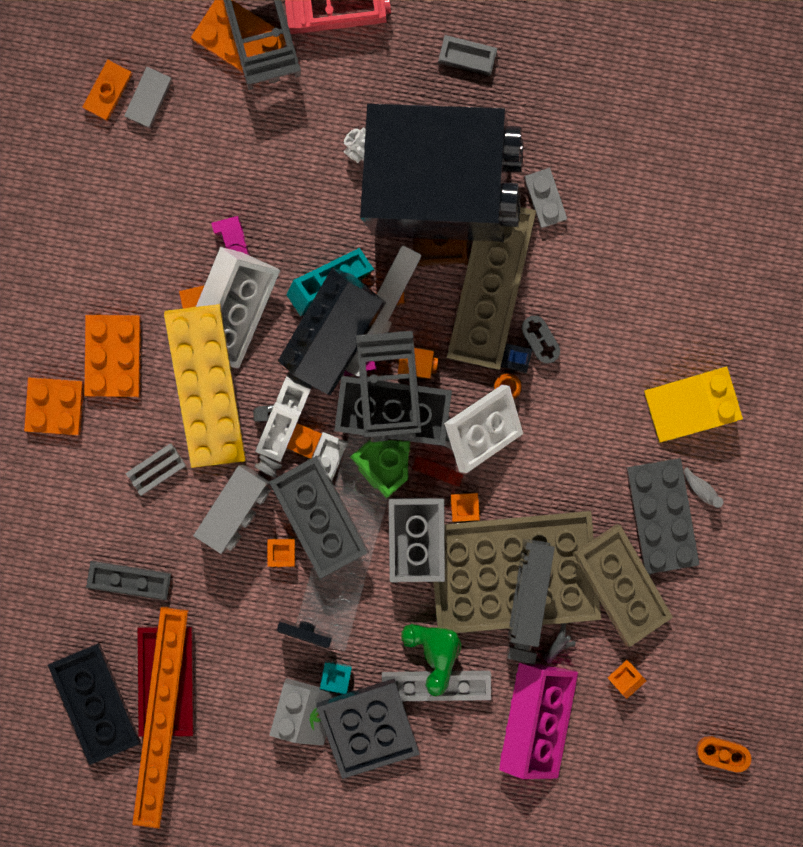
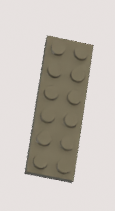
M520 207L519 227H505L504 242L473 241L447 354L448 359L500 370L536 210Z

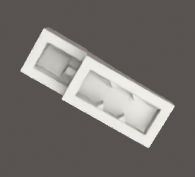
M288 372L255 452L281 462L312 385Z

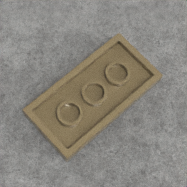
M614 525L573 553L625 646L631 647L673 618L621 525Z

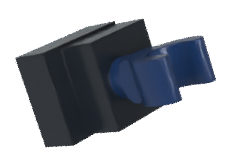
M506 343L500 368L527 373L532 349Z

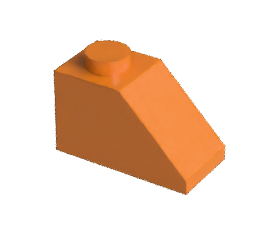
M414 348L417 378L430 379L431 374H436L438 358L433 357L434 351ZM408 358L399 359L398 375L409 374Z

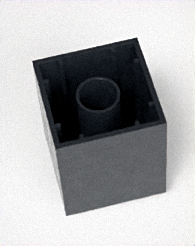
M367 103L361 220L373 236L504 242L505 227H519L520 194H518V183H507L508 172L522 173L524 147L522 127L508 126L505 108Z

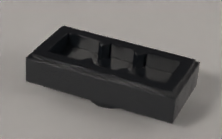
M281 618L276 630L278 633L324 648L330 647L333 635L315 630L316 625L306 621H300V624Z

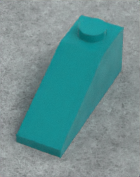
M360 248L293 280L286 296L300 317L305 315L332 268L352 274L359 280H362L374 271V268Z

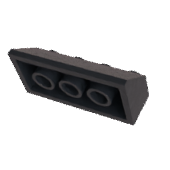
M332 268L280 355L278 362L295 377L331 395L357 352L356 335L368 334L386 302L354 275Z

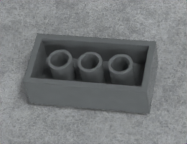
M341 376L334 429L336 432L364 435L360 378ZM377 381L376 383L367 382L371 425L413 422L410 385ZM417 386L421 432L415 433V439L403 440L445 446L447 430L444 423L448 421L452 391ZM399 434L387 435L389 439L399 440Z

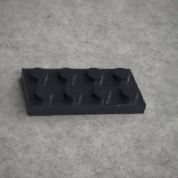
M100 642L48 664V668L89 765L141 743Z

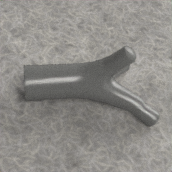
M561 623L557 639L542 656L549 664L564 649L576 646L575 641L569 642L571 640L570 636L565 637L567 623Z

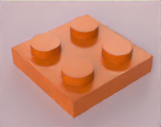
M28 377L24 431L80 435L84 381Z

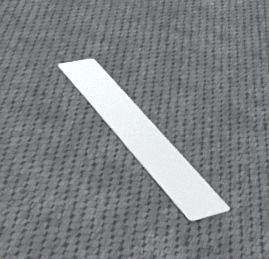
M405 246L401 247L377 293L386 304L368 334L383 332L421 258L420 254ZM358 351L346 371L356 376H360Z

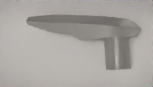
M688 468L683 470L687 481L698 497L717 508L723 505V499L718 496L713 487L695 476Z

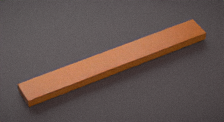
M161 607L132 822V825L158 829L161 827L189 610Z

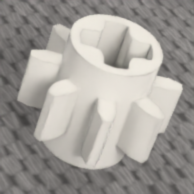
M364 127L361 130H351L344 139V144L347 146L344 153L357 163L360 160L364 161Z

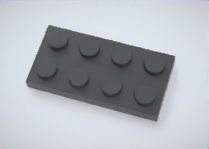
M319 456L311 458L269 482L320 579L370 553Z
M681 458L626 467L642 562L648 574L700 565Z

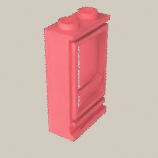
M285 0L290 34L387 23L386 14H391L390 0H373L374 11L332 16L334 9L331 6V1L326 0L327 7L325 11L328 17L313 18L311 0Z

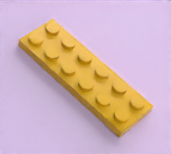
M215 304L165 311L164 318L191 468L245 461L246 456L221 305Z

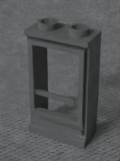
M223 0L248 90L253 89V84L267 80L270 84L280 81V77L294 74L295 78L301 77L300 65L281 0H274L282 29L274 28L271 32L244 39L241 37L231 0ZM283 33L287 47L247 57L244 43L271 36L278 37Z
M413 331L356 335L365 437H371V442L388 441L387 435L399 434V440L415 439V433L421 432ZM408 358L409 374L371 375L367 377L366 362ZM409 378L413 422L371 425L367 382L376 383L380 380Z
M523 539L522 546L526 550L525 553L521 552V557L524 561L520 560L508 631V638L510 642L515 644V648L531 650L532 646L539 647L555 546H550L551 543Z

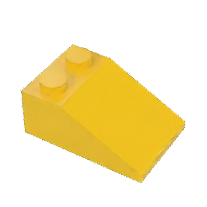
M727 366L644 390L659 443L743 419Z

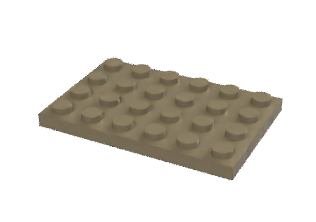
M591 511L444 524L445 582H433L438 628L451 629L455 633L509 628L520 560L524 561L521 557V552L525 553L526 550L522 546L523 539L551 543L550 546H555L542 625L601 620L600 601L573 555L575 551L594 539Z

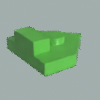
M370 439L350 458L356 463L360 473L374 489H378L385 498H388L408 480L410 441L388 440L371 442Z

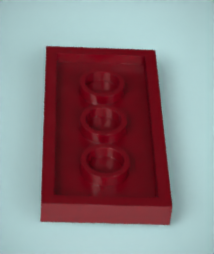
M139 626L137 628L138 737H144L158 626ZM187 626L173 736L194 735L193 626Z

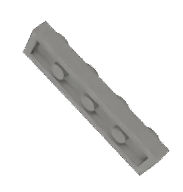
M433 671L382 672V682L395 678L402 701L491 700V671H452L447 690L444 694L437 697L429 694L425 686L427 677Z

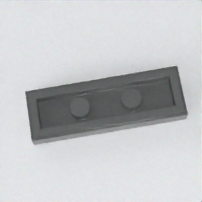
M92 560L90 561L86 588L167 601L172 573Z

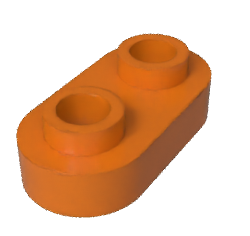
M706 736L696 746V753L699 759L710 766L738 773L748 769L751 764L749 750L739 743ZM709 745L714 746V751L711 754L705 753V749ZM740 753L739 760L732 761V754Z

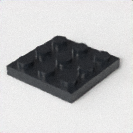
M395 678L316 703L317 711L342 779L420 755L419 747Z

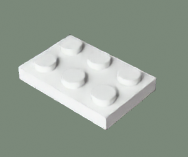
M507 385L499 386L444 423L458 469L464 473H468L523 434L511 389Z

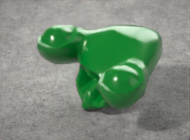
M415 624L405 626L401 632V640L404 645L414 648L422 644L426 660L435 669L426 679L425 686L428 693L434 697L444 694L449 686L454 662L461 651V642L457 633L447 628L423 627Z

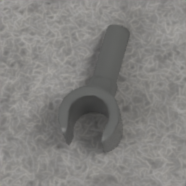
M274 405L256 407L253 411L254 421H268V412H272Z

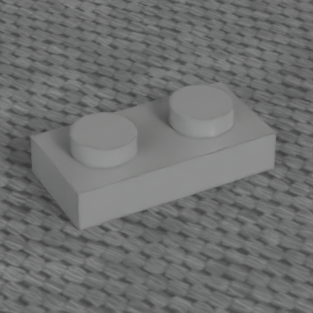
M547 168L524 176L540 228L566 221L567 216L551 169Z

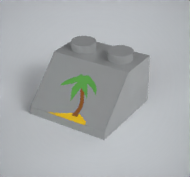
M286 678L269 736L293 743L324 746L326 733L317 711L316 703L337 697L338 693L322 690L320 687Z

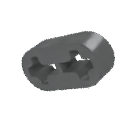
M530 316L522 323L521 331L536 358L544 364L556 361L560 355V348L545 321L539 316ZM529 321H532L534 324L539 322L541 327L538 329V332L542 338L537 339L533 332L530 334L527 332L526 329L530 327ZM543 340L547 347H554L551 359L548 356H541L540 352L543 351V347L540 341Z

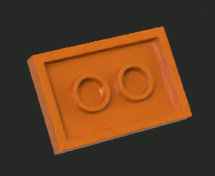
M214 0L192 34L191 39L243 73L223 0ZM231 0L242 39L271 32L275 28ZM282 33L278 37L271 36L244 43L247 57L281 49L286 43Z
M85 315L84 396L140 397L141 316Z

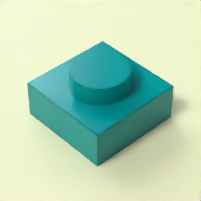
M325 661L320 689L346 694L352 666Z

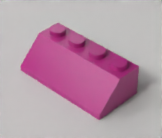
M519 663L501 753L500 771L521 779L558 778L578 676L577 671L541 664Z

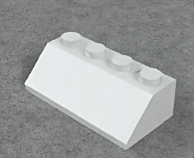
M220 247L196 307L221 305L230 365L234 368H240L280 270L242 252Z

